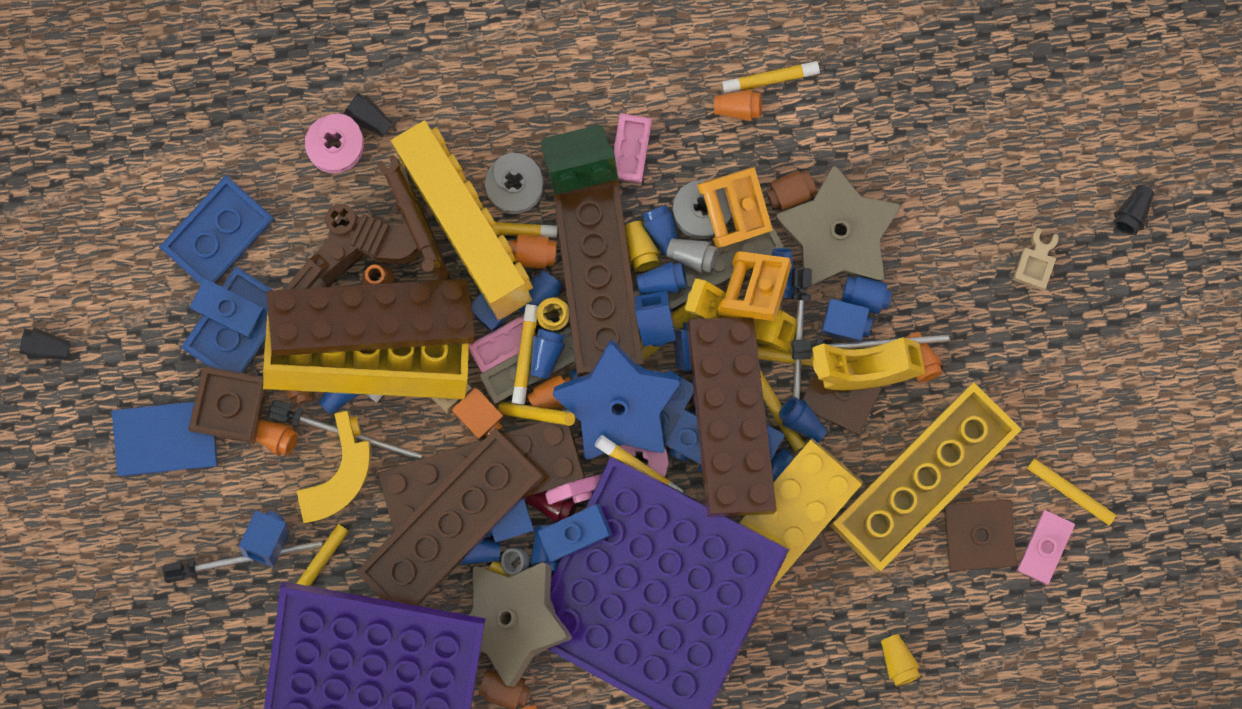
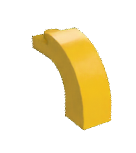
M695 278L684 310L693 314L692 318L694 319L727 318L717 312L719 302L724 299L726 292L705 280ZM778 310L776 321L754 318L757 344L789 352L791 341L794 340L796 334L797 319ZM736 316V317H734V318H749V317Z
M904 337L879 346L857 350L841 349L824 343L812 347L814 354L813 368L818 375V379L823 380L824 388L859 390L875 388L926 374L919 342Z
M350 410L335 413L342 446V461L337 473L323 484L296 491L303 523L324 519L337 513L358 495L366 482L371 466L370 440L357 442L356 436L361 435L360 424L357 416L351 417Z

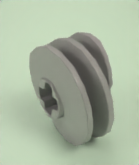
M513 152L505 154L498 158L486 173L485 190L487 197L497 210L504 213L521 214L531 210L539 202L543 193L544 182L541 170L533 159L524 154ZM512 178L514 181H517L520 178L521 188L518 190L514 187L507 189L509 187L508 179Z
M704 180L693 181L682 187L675 196L672 205L675 225L683 234L693 239H708L715 236L708 211L705 216L702 215L701 211L695 212L698 203H701L703 208H707L704 196L699 194L697 184L704 182ZM724 188L716 190L725 225H727L731 218V212Z

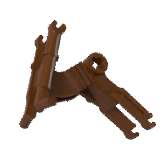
M394 155L390 156L391 167L387 168L383 161H379L378 168L385 175L396 199V208L398 211L401 210L405 222L399 225H388L364 214L360 218L348 205L336 204L327 211L325 223L329 229L328 240L305 263L284 290L330 287L335 279L348 269H351L363 257L381 264L405 265L413 262L423 254L425 260L422 261L421 268L425 272L432 273L436 280H450V273L441 256V249L425 216L426 210L424 207H421L410 183L408 172L401 168L399 160Z

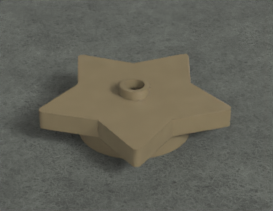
M834 166L813 201L778 213L776 220L802 247L803 268H810L812 270L811 286L842 272L882 282L884 271L880 238L900 210V205L861 197L841 171ZM842 225L846 228L847 232L845 235L839 236L835 233L834 227Z
M543 562L511 577L475 566L473 568V609L469 615L486 618L480 652L488 655L506 686L515 687L533 657L540 654L544 649L567 642L572 638L569 631L556 615L550 599V564Z

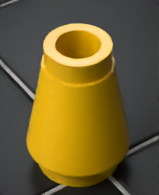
M642 221L626 224L625 233L630 266H633L635 272H644L656 267L659 264L658 257L660 253L643 226Z
M545 299L537 308V320L547 330H559L569 320V308L561 299ZM552 312L559 314V321L556 323L547 319L548 315Z
M899 634L881 641L889 680H893L896 687L910 683L920 677L918 671L920 666L903 640H901Z

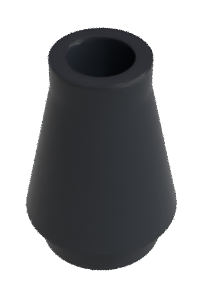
M360 93L356 94L343 113L351 117L358 126L376 133L382 138L393 124V121L380 110L368 95L364 97Z
M1137 185L1134 192L1114 213V226L1128 235H1137L1138 231L1143 230L1151 201L1155 195L1154 192L1147 186Z
M33 327V330L25 328L19 354L26 355L27 359L67 360L71 341L64 340L36 327Z

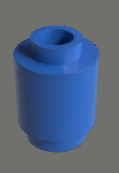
M858 275L856 278L848 276L841 301L869 308L870 313L879 315L881 309H888L892 291L886 290L887 283Z

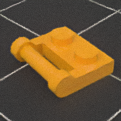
M755 167L697 184L699 194H703L715 234V237L712 238L715 247H724L773 231ZM724 188L736 231L730 233L727 232L716 190Z
M741 251L736 252L732 260L734 268L724 299L719 302L717 312L727 318L742 316L776 321L792 266L790 258ZM753 268L744 301H738L746 271Z

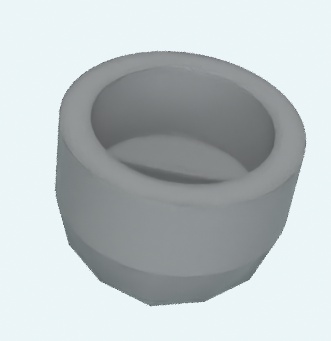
M510 548L503 553L501 565L507 574L516 575L530 567L531 559L525 550ZM521 559V563L515 568L513 564Z

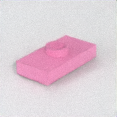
M620 113L613 151L618 180L642 184L652 118Z
M524 315L469 344L468 349L482 373L519 354Z
M602 474L548 490L545 493L548 504L573 498L574 504L591 499L592 492H594Z
M1043 510L1016 571L1048 585L1075 524Z

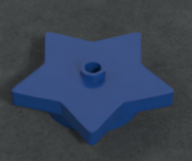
M610 340L594 369L589 374L555 386L553 396L581 421L585 459L589 460L604 453L594 446L601 435L618 446L624 444L663 453L665 441L660 413L678 388L680 376L644 369L642 366L634 363L615 341Z

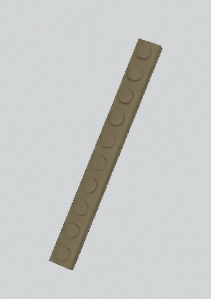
M773 226V231L719 247L716 262L711 273L704 271L701 274L684 265L687 289L680 290L678 294H668L671 310L687 302L688 294L692 289L695 278L705 280L716 287L730 280L734 268L732 260L736 252L741 251L772 256L773 249L785 248ZM639 290L634 292V299L635 296H641ZM571 326L558 332L564 335L563 343L565 346L550 376L575 363ZM519 354L479 375L495 405L513 396ZM529 372L527 388L544 378L530 375Z

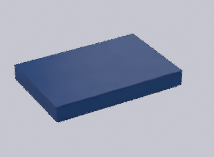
M225 175L159 248L200 285L204 278L216 284L275 219Z
M235 266L222 287L265 309L251 337L248 338L202 315L181 346V349L211 368L245 373L265 343L268 311L266 291L274 290Z
M195 402L112 410L117 476L123 477L218 467L216 437L188 431Z

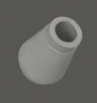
M672 238L667 249V257L701 274L704 271L712 272L718 254V247L712 246L711 242Z

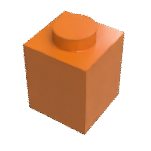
M476 387L452 409L454 415L479 441H482L485 437L487 438L495 428L500 431L503 429V426L500 424L504 420L503 415Z

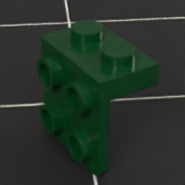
M596 125L542 139L541 148L554 195L618 180L615 155L612 146L609 147L603 126Z

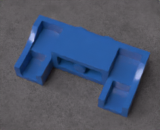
M670 369L667 371V373L669 374H675V372ZM680 377L678 388L660 413L665 445L671 448L669 451L671 455L684 462L688 458L700 464L698 469L702 472L696 413L686 408L694 394L693 382L691 383ZM767 425L770 458L772 459L785 433Z

